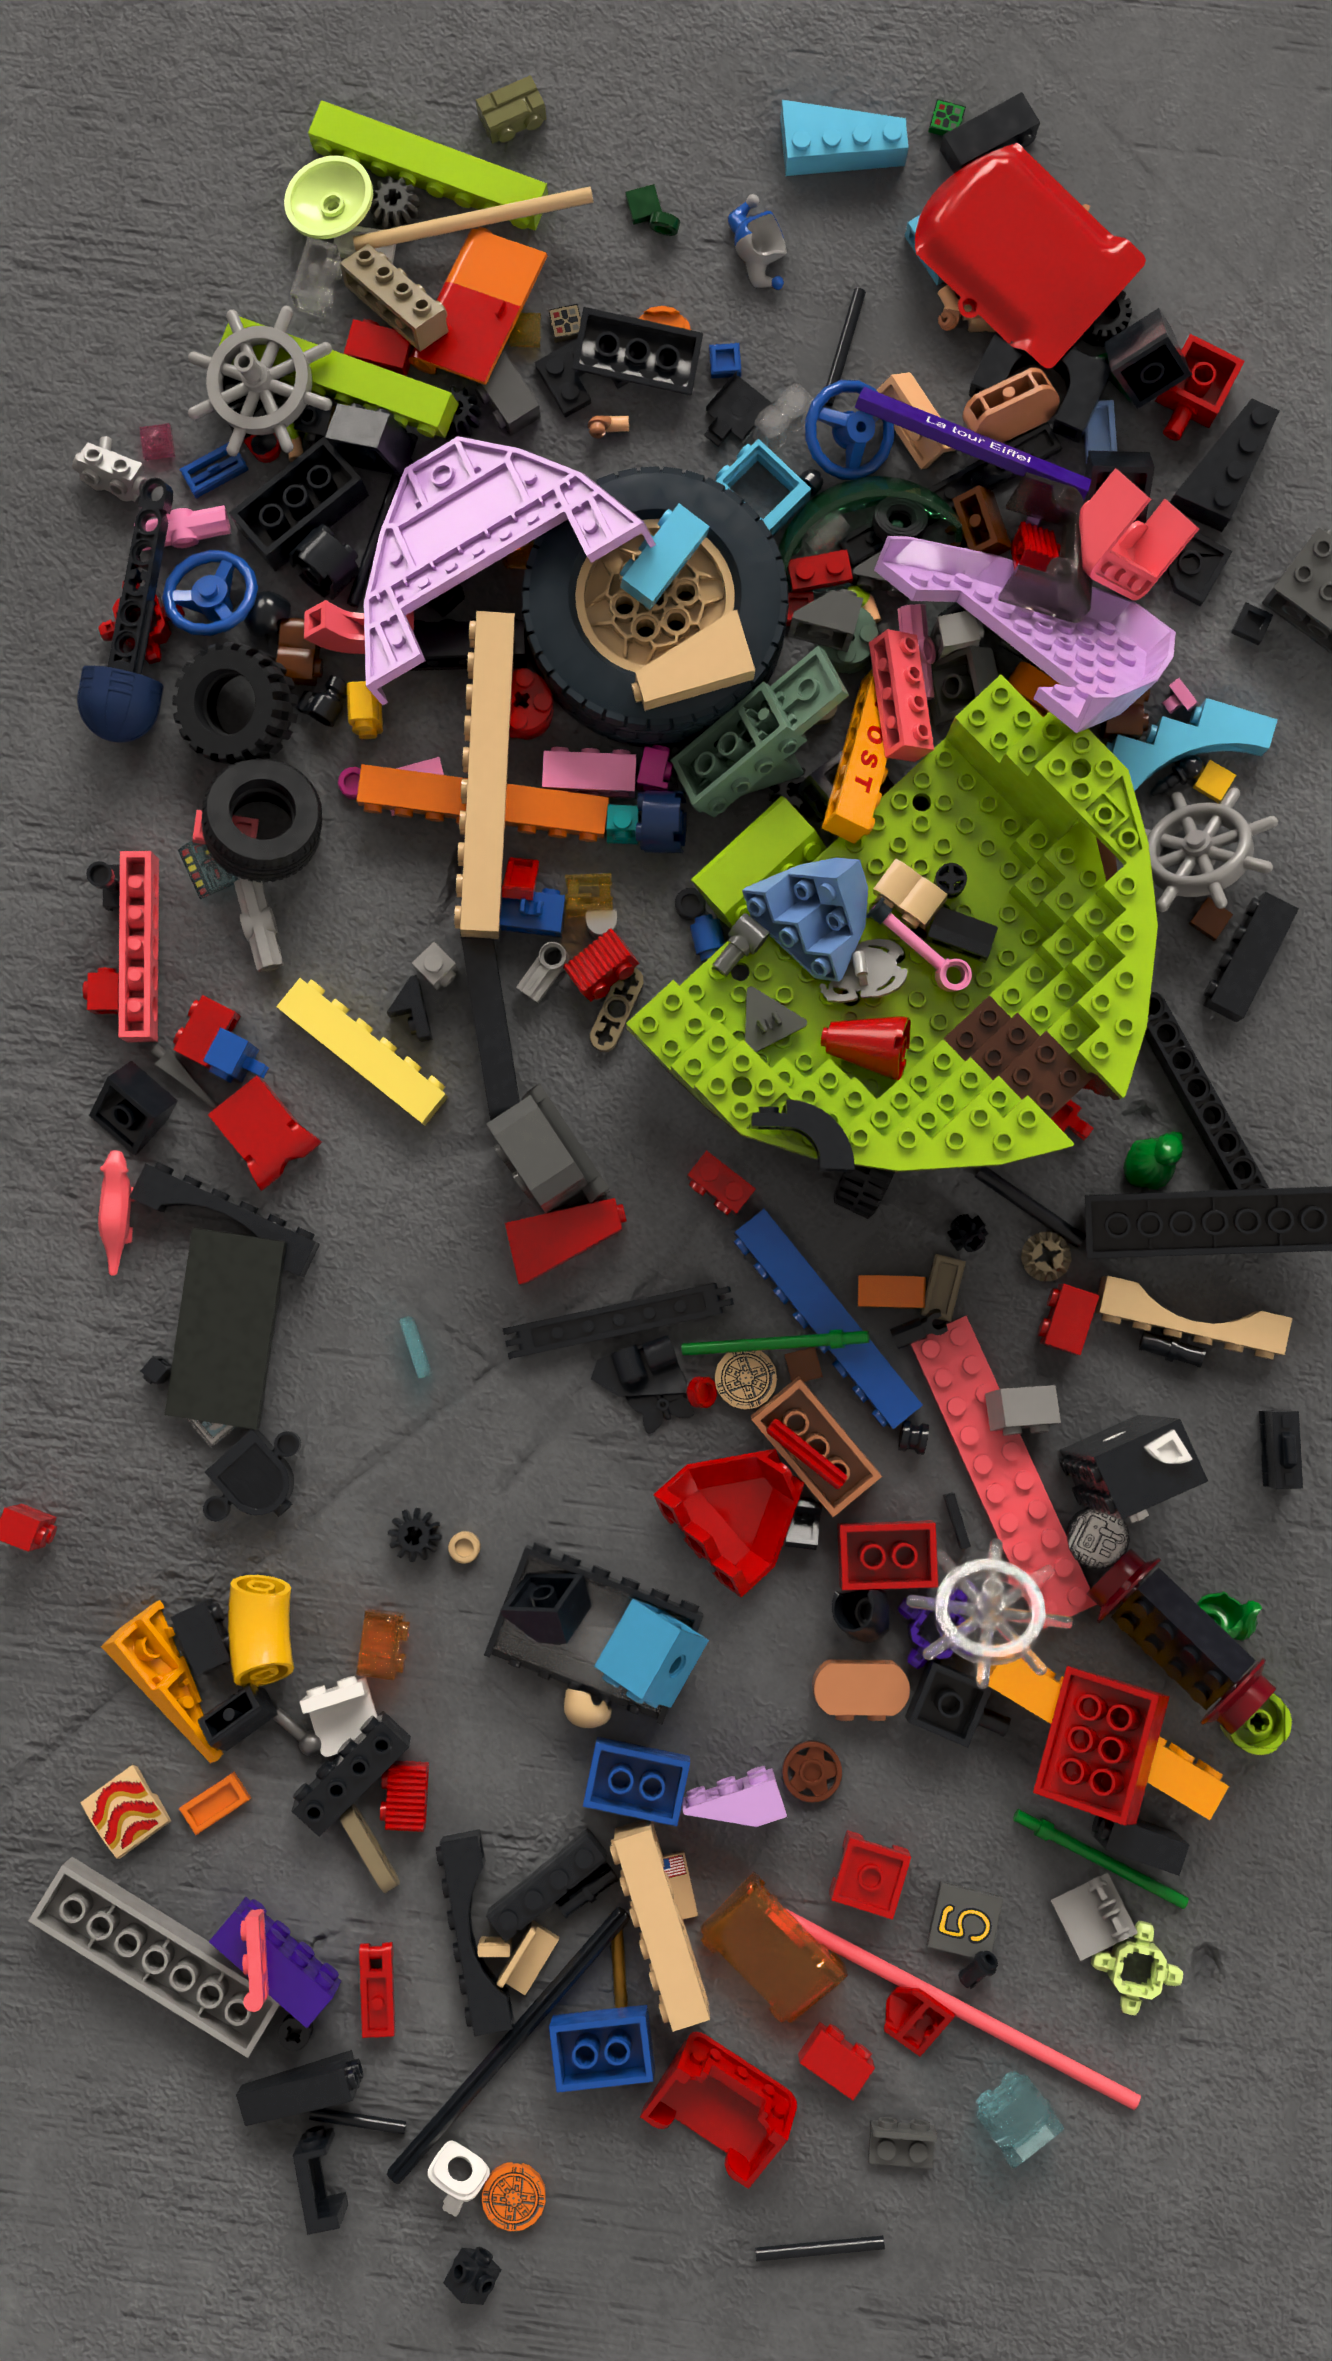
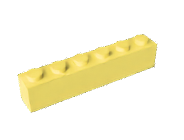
M299 978L276 1007L425 1126L448 1098L443 1092L446 1086L432 1075L429 1079L419 1073L422 1068L408 1056L402 1060L394 1053L398 1049L384 1037L380 1041L370 1034L373 1031L371 1026L361 1018H358L356 1022L346 1015L349 1009L337 999L330 1002L322 996L325 990L312 979L306 983Z

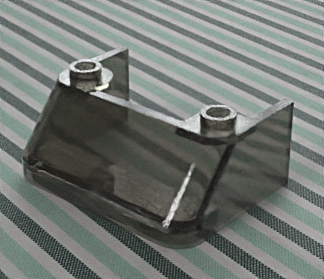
M1028 472L1025 473L1007 502L1006 509L1063 526L1061 556L1053 558L1049 562L1046 572L1018 564L1000 592L998 601L1073 623L1081 622L1091 609L1093 580L1083 571L1079 516L1080 509L1085 503L1082 495L1075 487Z

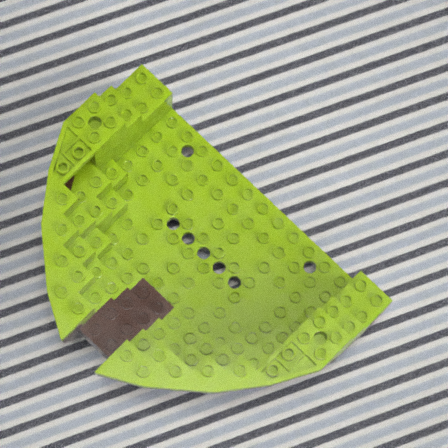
M1000 674L955 716L945 739L881 797L880 803L873 813L875 824L870 834L867 836L863 835L855 844L838 837L813 861L831 858L858 859L861 861L868 885L866 915L876 904L875 899L877 897L873 894V888L895 859L905 863L933 884L937 871L944 864L956 863L962 866L967 874L966 886L958 897L947 899L943 906L997 926L998 930L992 943L989 957L983 963L928 943L926 940L924 942L944 959H962L968 963L972 971V978L967 987L954 992L942 990L935 980L936 968L884 923L879 924L870 916L869 918L866 917V927L858 944L867 940L887 939L897 943L904 952V960L898 963L897 966L901 967V969H907V978L900 989L889 995L879 998H862L860 996L861 991L856 992L859 996V1002L855 1006L828 1002L824 994L821 993L819 986L823 983L829 989L831 980L814 978L769 935L755 954L749 953L747 957L744 956L737 963V965H744L748 968L749 976L743 981L735 980L731 972L725 977L712 966L729 943L727 941L680 986L673 979L626 1023L627 1030L680 1085L714 1117L724 1121L739 1135L806 1157L818 1159L812 1144L799 1133L789 1130L751 1129L752 1112H758L759 1107H778L779 1113H785L786 1100H798L822 1109L840 1125L850 1142L854 1165L895 1172L999 1166L1072 1147L1074 1142L1051 1120V1117L1082 1088L1092 1090L1100 1096H1110L1113 1100H1120L1126 1096L1147 1028L1158 930L1149 842L1129 770L1089 729L1075 733L1051 712L1042 717ZM917 796L927 798L930 803L929 809L926 811L916 810L913 806V799ZM1116 857L1124 865L1119 871H1117ZM892 908L891 913L911 929L910 926L901 920L902 914ZM934 918L932 919V921L929 923V925H928V926L926 927V929H925V931H926V933H927V936H928V933H929V931H930V928H931V925H932V923H933ZM869 947V948H878V949H881V950H883V951H885V952L888 951L886 948H882V947ZM949 967L946 972L947 980L952 984H957L961 978L960 971L956 967ZM892 977L891 980H889V983H887L881 989H878V991L890 985L894 981L895 977ZM750 986L756 988L807 1020L806 1027L755 1052L745 1042L747 988ZM833 988L837 994H842L845 991L844 989ZM898 1016L909 1017L911 1020L909 1049H906L904 1059H907L903 1076L899 1080L890 1079L827 1054L826 1047L821 1046L823 1028H829L831 1022Z

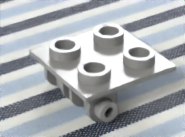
M1108 1873L1098 1876L1051 1900L1080 1961L1138 1934Z

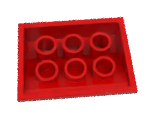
M1067 1666L1033 1793L1124 1826L1136 1824L1170 1696Z

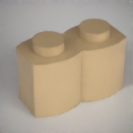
M898 859L893 861L873 888V894L877 897L875 902L877 903L883 897L885 899L883 902L891 909L893 908L902 914L901 920L913 929L919 926L925 930L946 902L948 895Z

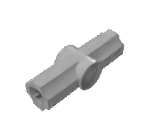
M240 878L234 882L242 912L240 914V921L247 941L250 942L256 969L258 972L276 970L284 966L276 936V933H278L276 920L272 908L268 906L262 881L256 882L253 880L252 882L248 881V879Z

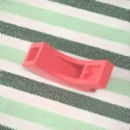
M325 600L304 612V639L317 646L336 652L365 654L364 613L349 612ZM412 611L406 617L412 630H414V611Z

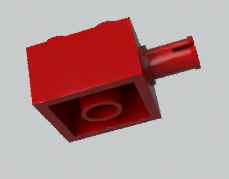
M1192 334L1189 335L1182 348L1192 375L1159 395L1155 402L1174 411L1163 430V434L1174 441L1181 439L1190 419L1210 428L1245 362Z

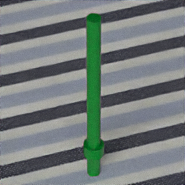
M836 1329L824 1334L682 1343V1355L830 1346L831 1349L845 1348V1345L869 1343L870 1338L868 1330L844 1332L843 1329Z
M1017 1809L1013 1821L1034 1831V1835L1042 1840L1047 1841L1049 1839L1179 1908H1186L1189 1898L1054 1828V1823L1044 1818L1039 1820L1020 1809Z

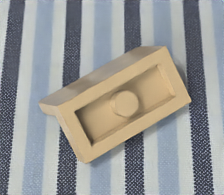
M532 1921L501 1971L497 1985L503 1988L506 1983L518 1992L526 1995L559 1941V1936L537 1922Z

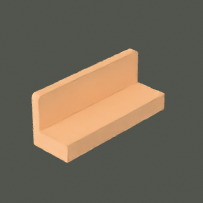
M910 372L891 375L877 389L881 394L940 417ZM894 424V430L920 469L928 468L943 453L956 450Z

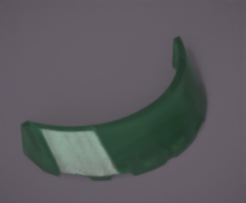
M888 476L861 477L834 485L810 500L789 524L778 549L784 563L788 582L786 570L790 558L801 550L803 536L813 524L820 519L878 505L879 502L890 496L919 502L924 506L928 517L947 520L952 527L956 543L962 542V525L955 511L941 497L917 483Z

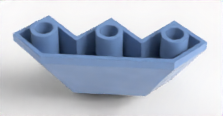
M831 858L800 864L745 887L742 890L750 917L770 932V936L814 978L840 981L843 978L852 958V953L855 951L866 927L868 885L860 860Z

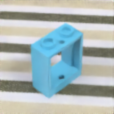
M758 439L752 446L750 444L745 445L738 453L737 460L731 466H724L718 472L715 479L717 482L725 485V490L730 489L758 461L784 485L790 493L762 519L773 537L809 501L811 488Z

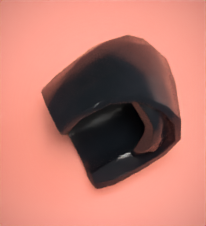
M871 1589L846 1594L839 1593L838 1591L834 1592L832 1600L833 1619L839 1628L850 1638L864 1643H872L888 1633L890 1608L886 1591Z

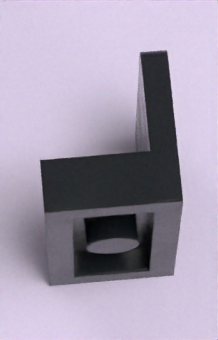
M941 907L934 917L926 942L985 963L992 949V943L998 928L987 922Z

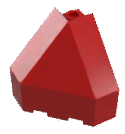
M776 1449L687 1464L653 1496L662 1515L670 1525L675 1522L681 1531L684 1532L686 1537L683 1540L700 1559L703 1557L708 1560L711 1566L716 1569L712 1574L718 1581L742 1598L775 1567L805 1483L792 1475L790 1469L781 1463Z

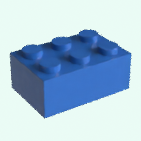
M597 1737L583 1807L677 1826L690 1766V1756Z
M648 2005L552 2016L549 2032L557 2093L654 2081L656 2069Z

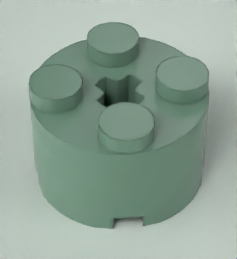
M861 607L848 652L814 644V649L819 646L825 650L837 673L851 674L858 672L871 659L869 642L878 636L875 620L867 610Z

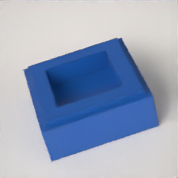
M739 343L709 345L711 379L732 377L736 371L737 375L741 377Z

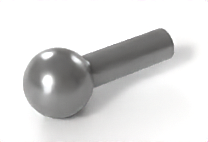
M279 1708L277 1710L278 1715L273 1719L299 1741V1747L303 1754L307 1756L318 1755L321 1749V1740L315 1735L314 1730L307 1731Z

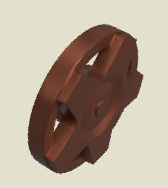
M805 1741L794 1746L788 1752L783 1762L782 1774L785 1785L792 1795L805 1802H819L829 1798L839 1787L842 1778V1766L837 1754L828 1745L818 1741ZM809 1747L806 1755L797 1753L801 1749ZM824 1750L832 1756L834 1761L824 1759ZM788 1766L795 1771V1775L790 1781L788 1779ZM836 1776L833 1785L828 1790L827 1779ZM809 1788L815 1796H807L800 1792Z

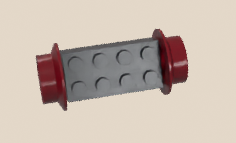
M1130 1549L1087 1593L1101 1607L1097 1622L1101 1623L1123 1602L1121 1607L1111 1616L1119 1628L1127 1633L1147 1655L1151 1656L1166 1671L1170 1678L1174 1679L1205 1710L1221 1698L1203 1717L1200 1723L1204 1725L1217 1721L1232 1735L1276 1690V1687L1262 1675L1266 1660L1264 1658L1259 1660L1244 1675L1256 1660L1159 1567L1140 1584L1158 1565L1161 1559L1156 1558L1145 1562L1134 1550Z

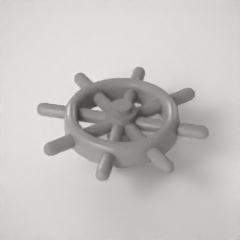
M286 305L281 308L274 328L268 326L244 328L237 311L229 310L226 313V318L233 334L219 345L213 356L209 357L195 351L190 352L188 355V361L191 364L208 369L206 385L209 399L191 407L188 410V416L196 420L216 410L234 428L226 449L230 456H236L239 453L246 433L252 435L275 433L282 450L290 453L294 446L286 427L301 415L306 405L324 411L332 408V401L329 398L311 392L312 372L310 363L329 355L332 351V346L328 342H323L303 352L296 341L286 334L293 315V310L290 306ZM267 345L261 361H258L252 347ZM279 348L285 350L292 357L272 367ZM294 371L296 372L294 386L278 381V379ZM225 376L242 381V383L224 391ZM274 393L288 398L279 409L273 398ZM247 395L240 414L229 407V403ZM259 399H261L267 415L253 417Z
M1231 788L1220 804L1196 803L1187 805L1182 793H1173L1171 801L1175 810L1162 818L1152 830L1145 829L1149 842L1153 881L1164 890L1156 903L1157 910L1165 912L1176 895L1183 897L1211 895L1217 908H1225L1227 899L1223 889L1236 882L1247 869L1268 874L1273 870L1271 862L1253 857L1254 842L1252 836L1275 828L1278 824V819L1275 816H1269L1248 824L1239 812L1232 809L1240 797V790L1238 788ZM1207 824L1203 831L1196 828V825ZM1221 826L1231 830L1215 836ZM1184 830L1186 835L1184 839L1174 836ZM1239 841L1235 852L1221 849V847ZM1163 847L1177 850L1160 857ZM1216 861L1225 863L1214 870L1213 866ZM1183 862L1176 874L1165 869ZM1192 870L1195 871V876H1189Z

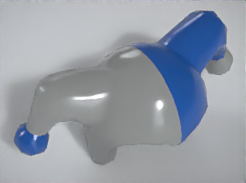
M751 194L747 197L745 203L733 210L728 216V225L735 235V250L746 265L747 275L753 287H773L775 290H780L784 285L783 278L781 276H775L774 278L766 276L765 270L768 264L786 255L784 237L771 211L747 218L750 209L756 208L759 205L758 196Z

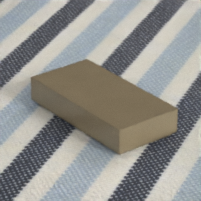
M934 1254L925 1290V1308H921L920 1315L926 1316L930 1310L940 1309L942 1316L936 1319L951 1322L966 1261Z

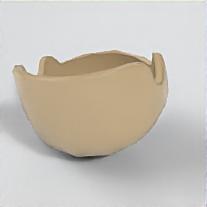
M567 1689L565 1692L564 1713L573 1725L591 1729L607 1723L611 1718L612 1709L606 1705L604 1700L600 1705H593L591 1695L586 1692Z

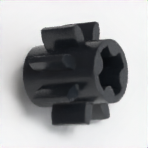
M962 1214L956 1217L950 1225L951 1230L947 1232L951 1238L950 1242L956 1251L964 1247L967 1252L979 1250L985 1243V1236L989 1233L985 1229L986 1225L979 1215L972 1219L969 1214Z

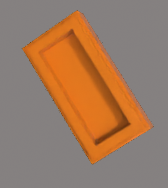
M234 1771L182 1805L179 1810L194 1834L197 1835L249 1801L251 1797Z

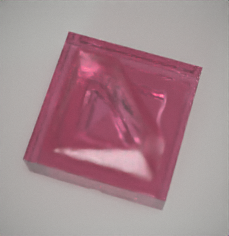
M170 423L139 427L142 453L145 460L175 457Z

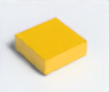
M1209 760L1192 788L1219 803L1236 777V774Z

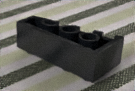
M1252 398L1177 490L1170 503L1185 516L1222 532L1232 518L1280 410Z

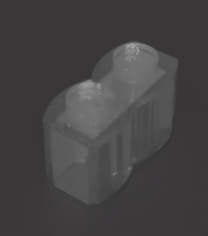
M800 383L788 387L780 395L776 404L769 405L759 413L754 423L753 439L755 441L760 439L772 452L779 449L788 439L789 433L796 432L805 426V419L814 398Z

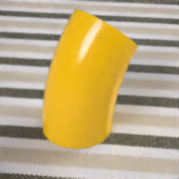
M245 1575L234 1578L230 1583L228 1633L231 1667L236 1685L242 1687L248 1683L256 1686L267 1685L286 1678L294 1670L290 1639L291 1586L284 1580L264 1575Z

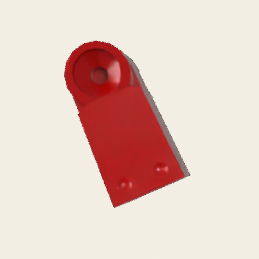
M257 1075L208 1114L219 1130L247 1162L248 1168L261 1191L282 1175L289 1161L296 1158H304L323 1143L297 1122L268 1084Z

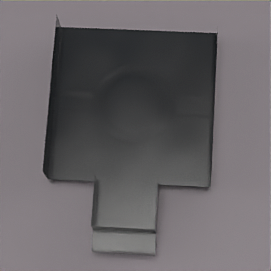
M736 371L706 406V413H710L716 419L710 424L704 436L719 447L726 437L733 432L744 443L774 408V402H770L739 377Z

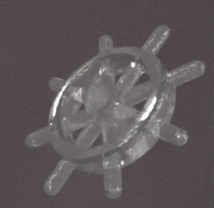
M994 1538L990 1542L988 1559L972 1560L959 1566L944 1551H937V1563L948 1575L941 1582L936 1598L910 1595L906 1599V1604L910 1608L934 1611L936 1627L941 1638L923 1650V1657L927 1660H932L950 1648L962 1658L978 1664L976 1685L981 1689L989 1685L991 1665H1003L1020 1658L1037 1675H1044L1047 1667L1032 1650L1041 1636L1043 1626L1070 1629L1074 1624L1070 1616L1045 1613L1044 1598L1038 1586L1054 1575V1567L1045 1565L1029 1576L1019 1567L1001 1561L1003 1544L998 1538ZM986 1579L982 1585V1592L971 1581ZM1001 1581L1013 1586L1012 1589L1003 1595L1004 1586ZM960 1588L973 1603L950 1599L954 1592ZM1024 1596L1030 1611L1007 1607ZM949 1613L971 1617L955 1627ZM1007 1621L1026 1623L1029 1626L1019 1636ZM977 1628H981L980 1644L966 1638L968 1634ZM997 1629L1008 1643L993 1645L994 1630Z

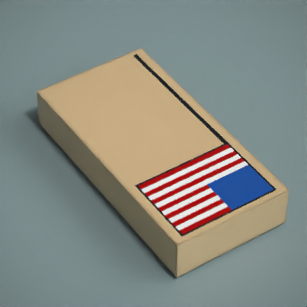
M684 1851L663 1855L664 1872L668 1874L674 1894L673 1901L678 1906L681 1918L687 1919L698 1916Z

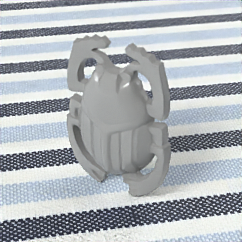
M887 939L861 942L852 953V958L843 978L840 981H831L829 989L826 988L825 984L821 983L819 986L821 993L824 994L828 1002L847 1003L856 1001L858 999L856 992L861 991L860 996L862 998H879L897 991L907 978V969H901V967L897 966L896 962L899 956L904 955L902 948L897 943ZM869 947H882L889 950V952L887 953L881 949ZM892 977H895L894 981L890 985L878 991V989H881L887 983H889V980H891ZM833 988L844 989L849 993L837 994Z

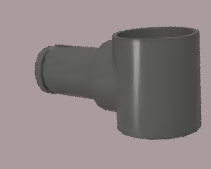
M744 913L729 931V944L712 966L727 977L744 956L747 957L749 953L753 955L758 951L770 935V932L748 914Z

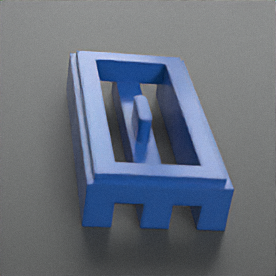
M228 443L179 469L196 499L249 470L239 452L236 456H231L220 463L214 464L197 476L190 477L191 474L228 455L226 451Z

